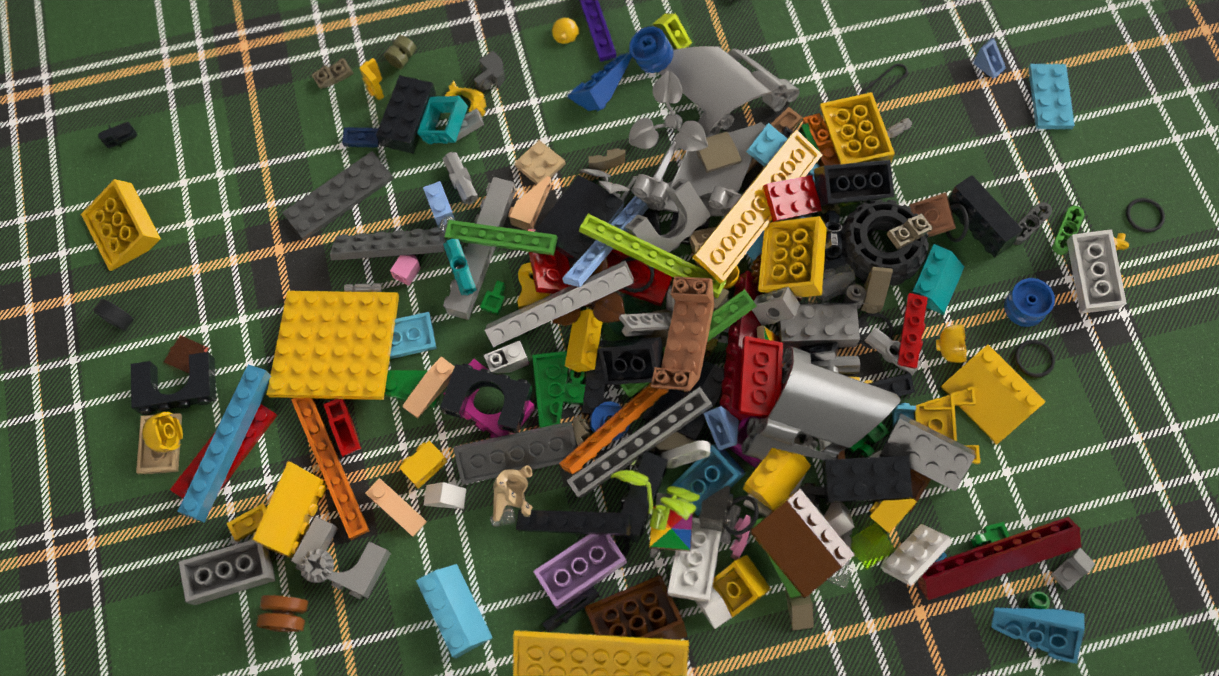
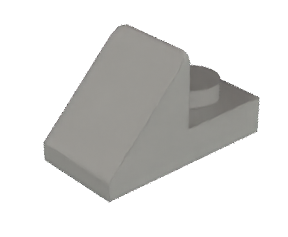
M1079 548L1050 575L1064 590H1068L1082 576L1088 574L1095 563Z

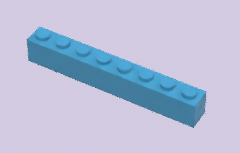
M247 365L178 509L179 513L205 523L268 389L271 375L266 370Z

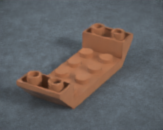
M674 277L671 296L675 300L662 366L661 368L654 369L651 387L690 391L700 379L714 310L713 283L711 278Z

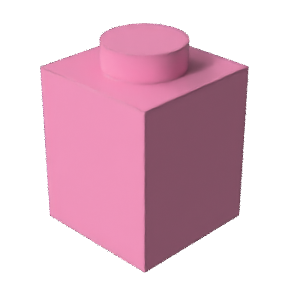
M400 255L390 272L394 279L410 286L421 267L414 255Z

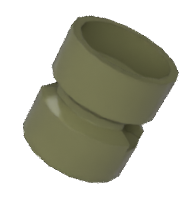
M398 35L392 43L393 46H390L384 53V57L391 65L402 69L408 62V58L412 57L417 48L409 38Z

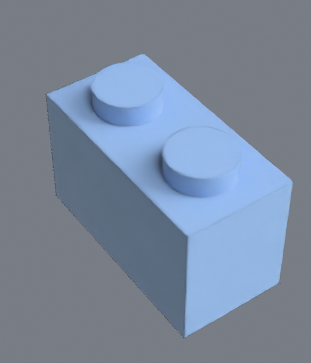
M441 181L423 187L437 226L442 227L448 225L449 220H455Z

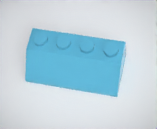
M457 564L435 570L416 580L452 657L456 659L493 639Z

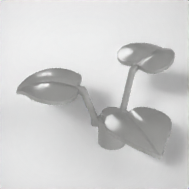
M667 71L655 82L653 96L657 102L666 103L670 114L666 116L664 124L653 126V122L649 118H642L636 121L629 133L630 145L641 149L652 148L656 145L659 138L658 132L655 129L668 127L679 131L675 136V142L680 149L699 151L707 148L708 143L703 127L696 121H687L682 125V118L676 115L675 111L671 108L670 103L676 104L680 101L682 86L677 76L673 72Z
M580 169L579 174L587 173L600 176L604 181H599V184L610 194L613 193L618 198H620V194L615 192L625 191L620 198L622 201H624L638 177L633 176L628 187L608 182V177H611V175L601 170Z

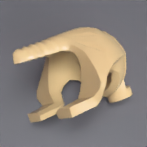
M523 466L521 470H503L497 476L493 485V521L501 519L500 517H502V512L506 505L522 509V514L526 517L530 516L533 507L526 502L524 495L528 487L527 478L532 476L530 466Z

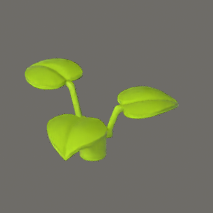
M622 470L611 475V478H618L633 485H645L647 487L648 513L652 514L649 526L654 529L665 530L670 509L678 513L685 520L696 510V506L690 502L697 501L700 495L676 486L668 487L666 492L673 495L672 498L662 497L660 502L666 506L656 505V508H653L651 484L648 482L649 478L631 470Z

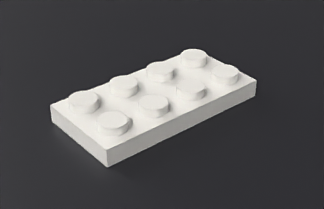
M693 518L691 552H675L668 596L710 602L723 522Z

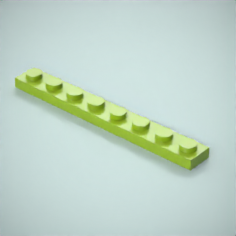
M587 214L580 226L579 232L672 277L711 278L713 296L717 299L727 281L719 283L706 270L590 214Z

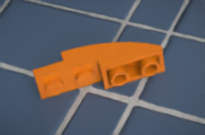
M817 113L804 117L803 123L809 124L810 132L822 154L817 162L818 165L822 167L840 164L828 128L821 114Z

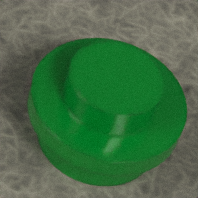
M1034 592L1028 597L1027 602L1031 609H1048L1050 606L1049 598L1043 592Z

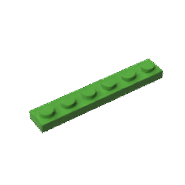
M455 220L448 221L444 236L446 240L459 239L460 242L547 255H554L558 239L553 234Z

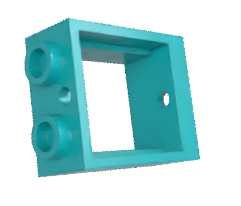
M460 96L430 97L417 134L428 144L456 143L468 105ZM451 113L445 130H435L440 114Z

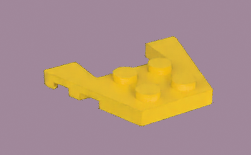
M969 387L965 390L916 405V411L914 412L915 421L957 442L955 406H975V387ZM964 445L975 451V458L972 463L980 464L979 445Z

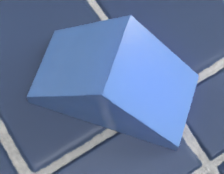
M991 38L980 48L973 64L995 79L1006 69V66L994 38Z
M722 406L703 413L718 450L737 444L739 420Z

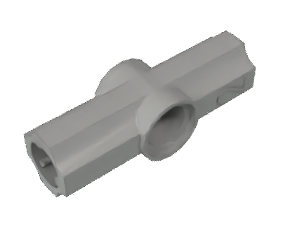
M457 152L447 153L442 159L454 188L457 189L464 204L470 205L475 203L478 195L471 183L472 180L466 167H463Z
M876 327L864 340L881 353L885 361L894 363L905 373H911V376L922 364L918 360L916 369L897 365L900 342L893 341ZM889 349H894L897 355L891 354Z
M837 356L836 359L811 362L813 365L839 374H859L860 359L858 356Z

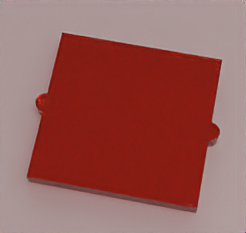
M180 335L174 346L170 347L171 351L164 360V363L189 374V355L207 352L209 348Z

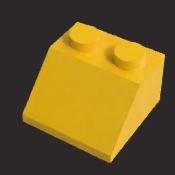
M914 499L887 500L881 503L876 501L869 509L871 512L869 517L890 533L917 501Z
M748 555L734 561L713 579L712 585L715 591L722 597L732 618L772 590Z

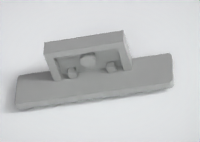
M666 312L620 315L619 319L625 325L622 333L626 337L651 335L654 330L670 329L673 314Z

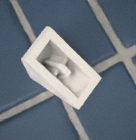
M444 482L426 485L424 506L464 509L466 488Z
M842 502L832 503L824 518L836 533L841 536L854 528V523L850 511Z
M713 587L709 603L695 600L714 629L732 618L722 597Z

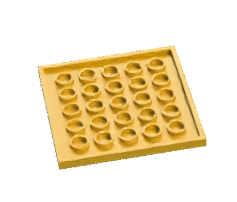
M287 291L267 395L278 398L384 400L399 301L398 292Z

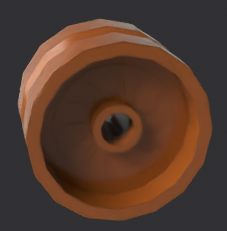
M262 596L260 608L272 613L258 615L256 627L276 632H303L305 620L293 615L306 613L308 601L286 596Z

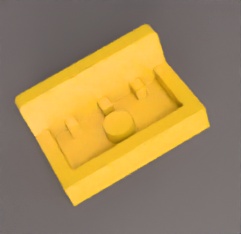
M372 58L363 63L359 69L367 92L371 97L375 96L380 101L384 98L379 84L382 81V76L376 60Z

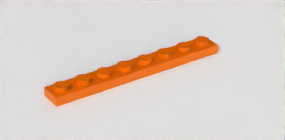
M650 383L559 463L562 469L571 474L581 470L587 461L594 458L604 446L609 445L612 439L619 433L625 431L631 422L637 420L647 408L653 406L655 401L665 395L669 389L652 388Z
M291 399L349 539L352 540L369 532L370 530L314 399Z

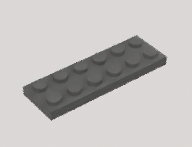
M370 152L282 213L305 241L394 180V178L377 156Z
M435 227L429 230L414 229L412 231L397 230L390 233L381 231L375 234L359 233L350 236L342 234L335 237L330 252L331 261L444 252L443 244L446 243L444 237L446 228Z
M570 421L454 446L453 451L461 482L464 485L496 478L503 470H521L526 465L530 466L533 470L559 464L577 446L572 422Z

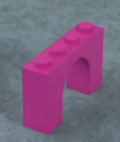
M475 359L469 363L473 369H487ZM479 389L474 391L468 399L463 417L467 420L472 419L475 421V426L482 432L488 431L491 434V438L514 434L499 429L497 422L501 412L488 415L479 412L474 407V398ZM531 401L528 403L521 426L535 411V406Z

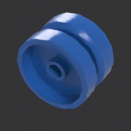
M649 26L642 28L636 32L629 44L631 55L641 70L646 73H657L667 68L674 55L670 42L663 31L657 27Z
M1027 278L1018 282L1012 291L1009 292L1004 301V310L1007 317L1013 323L1024 327L1035 326L1052 311L1055 304V295L1045 282L1035 278Z

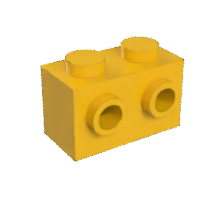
M430 440L427 443H422L416 449L417 452L411 457L405 458L399 467L418 489L448 462L446 457Z

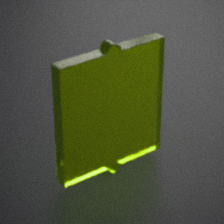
M876 522L851 538V549L855 553L854 557H858L866 570L896 551L889 541L888 535L884 534Z

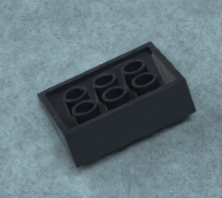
M578 175L535 232L556 235L558 239L555 249L576 263L596 241V239L579 232L580 226L587 214L611 224L623 209L624 201L613 193L610 194L601 186Z
M703 361L700 379L690 391L669 389L665 395L655 401L653 406L646 410L642 419L651 422L699 387L713 405L707 411L715 409L722 397V382L725 370L715 364ZM702 413L677 432L694 442L697 441L707 424L704 414Z

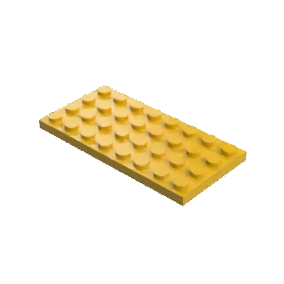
M514 631L513 676H687L689 641Z

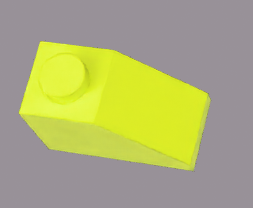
M664 14L653 23L654 27L663 31L674 50L687 48L692 43L676 14Z

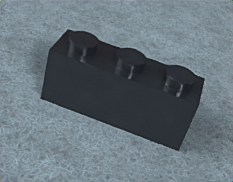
M661 337L607 341L599 347L606 385L651 383L654 369L661 368L664 352Z

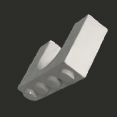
M681 178L666 189L678 209V221L675 227L669 233L659 235L646 217L637 215L625 226L629 234L670 253L678 248L685 238L690 237L696 228L707 221L711 214L690 182Z
M315 516L291 560L297 564L295 568L301 571L302 557L309 551L316 550L317 548L327 551L338 528ZM369 542L360 560L352 569L345 572L332 571L327 579L332 581L331 586L339 590H343L344 587L351 590L349 594L358 599L361 596L368 598L391 553ZM318 560V562H310L314 567L313 571L316 568L321 570L324 569L319 564L320 560Z

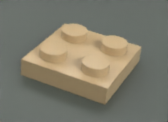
M538 140L514 164L518 170L535 184H538L547 176L552 178L565 165V160L542 141Z

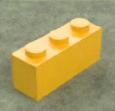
M591 309L581 311L580 317L571 327L565 366L578 373L595 370L602 322L594 317L593 310Z

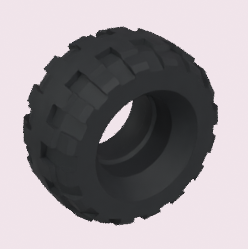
M881 199L872 200L870 204L863 203L856 207L855 211L848 215L841 230L842 253L846 260V265L844 266L848 267V272L854 278L858 277L862 280V283H865L872 267L893 269L889 285L896 286L910 279L918 271L928 252V233L895 252L877 250L871 245L867 237L868 233L875 230L889 232V230L903 225L908 219L917 216V213L913 214L909 206L905 204L901 206L896 204L897 201L890 199L887 202H882Z

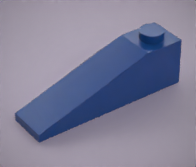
M631 53L617 56V58L604 66L605 70L591 75L592 80L585 84L582 82L567 95L568 98L588 111H600L605 108V104L611 99L632 58Z

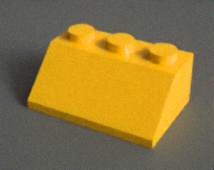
M771 448L765 459L762 460L746 481L743 490L773 511L792 493L811 465L803 455Z

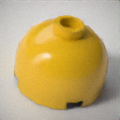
M950 325L943 329L940 339H936L937 351H941L942 357L949 362H967L964 325Z
M158 413L148 418L143 425L142 436L149 449L156 452H170L180 447L178 444L179 440L183 439V431L179 420L170 416L172 413Z

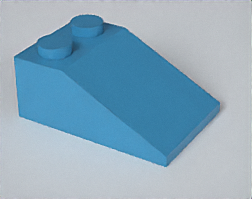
M715 444L710 447L709 457L697 460L671 486L681 487L700 495L697 501L690 502L696 506L694 513L699 516L732 488L746 472L725 449L718 450Z

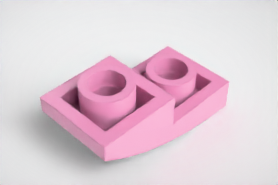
M746 515L744 520L739 518L734 528L737 531L746 528L750 524V516ZM749 531L742 535H734L741 540L736 539L730 548L733 551L731 555L733 559L738 560L748 540Z

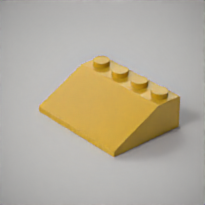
M872 92L819 105L840 164L890 160L892 162L895 153Z
M114 179L81 213L109 271H113L148 252L161 239L132 183Z
M820 216L770 222L767 225L763 236L759 292L769 293L789 287L794 296L797 297L822 295L827 228Z
M986 345L941 386L947 395L969 387H975L976 405L959 407L996 445L1046 402L989 345Z
M288 461L253 540L270 551L293 558L301 544L303 535H306L310 527L309 521L311 517L317 512V503L320 497L322 498L325 494L326 483L319 477Z

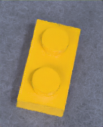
M264 503L226 523L236 542L257 531L267 509Z

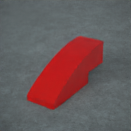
M335 399L323 404L342 457L360 450L361 445L345 400Z

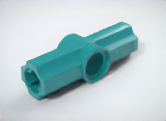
M459 239L447 240L443 246L461 296L471 295L477 289ZM464 265L463 268L456 269L457 266Z

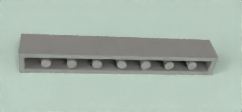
M493 177L492 182L487 186V196L485 199H482L481 212L476 215L474 223L503 227L516 192L515 183ZM469 243L467 247L465 246L463 253L477 290L471 295L461 296L456 280L453 279L450 285V295L446 296L444 300V307L448 315L469 320L495 247ZM464 265L457 266V269L463 268Z
M623 261L589 277L581 287L571 285L487 324L485 332L492 346L495 347L632 284L634 277L626 261Z
M699 387L569 478L567 482L577 497L583 498L610 479L612 474L623 470L637 460L639 456L644 455L645 451H650L713 406Z

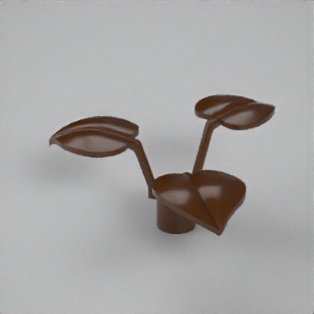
M607 257L589 277L608 269ZM616 292L595 300L591 304L584 305V307L593 309L594 317L601 322L620 321V315L625 314L623 300ZM580 308L552 320V322L562 326L571 325L578 320L581 310Z

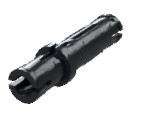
M592 586L562 609L558 608L556 610L557 613L545 622H542V625L548 633H551L563 623L567 624L569 622L568 619L599 598V593ZM587 598V600H585L583 603H581L579 606L573 609V607L576 604H578L583 599ZM568 610L570 611L564 617L555 622V620L559 618L561 615H563L565 612H567Z

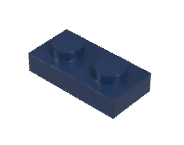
M344 127L342 144L344 147H379L376 137L378 128Z

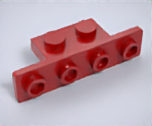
M909 293L907 296L897 365L912 369H916L918 366L919 353L923 346L921 339L925 330L924 319L928 299L925 296Z

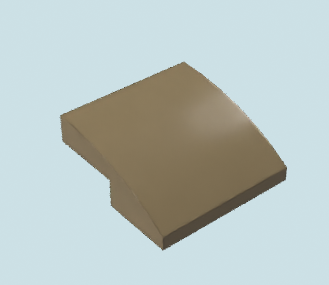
M728 132L707 137L708 147L696 151L698 158L702 160L706 173L739 164L742 161Z

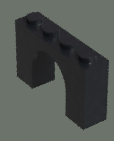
M209 352L189 355L188 382L180 391L173 394L160 393L158 389V369L151 361L131 364V408L139 414L147 415L151 414L152 411L158 410L166 412L170 411L171 408H189L190 405H208L210 402L217 401L215 358Z
M455 364L440 406L442 412L462 418L471 394L482 387H493L504 395V405L497 422L499 429L511 433H519L533 391L531 384L523 379H518V381L510 379L505 374H499V376L492 374L487 369L477 370L468 364Z

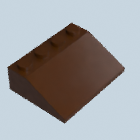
M801 489L788 496L749 531L803 598L809 596L855 555Z
M661 575L585 607L594 632L599 636L680 640L687 637L684 622L672 597L668 596V589Z

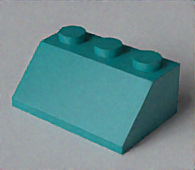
M933 244L911 293L927 297L926 308L944 315L963 272L964 265L952 251Z

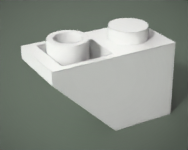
M520 341L484 355L492 373L513 372L529 365Z

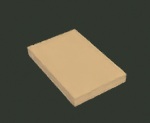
M180 413L170 414L172 418H177L182 425V415ZM154 415L141 416L136 473L178 472L180 447L170 452H156L149 449L143 440L142 430L148 418Z

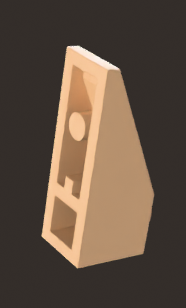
M547 176L517 200L514 207L510 208L508 217H510L511 225L525 230L533 229L552 187L551 177Z
M440 357L427 371L402 407L418 419L448 386L455 366L443 357Z
M380 478L365 493L413 537L427 522Z

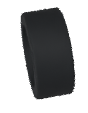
M102 299L93 310L98 316L122 331H126L134 321L132 316L105 299Z

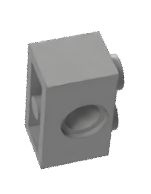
M785 287L756 296L754 302L757 306L752 311L763 326L793 318L800 303L790 288Z

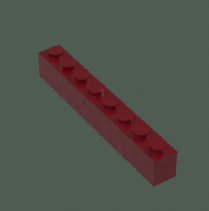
M746 271L738 277L734 285L733 297L744 289L753 301L756 296L760 295L761 292L755 289L758 285L752 283L755 277L751 276V272ZM752 310L730 325L728 331L729 340L726 348L727 357L724 365L725 373L722 382L723 390L720 399V407L722 406L739 421L750 416L738 414L742 341L745 336L757 338V327L761 326Z
M1069 517L934 562L918 579L919 589L928 600L1079 549L1081 548L1080 527Z

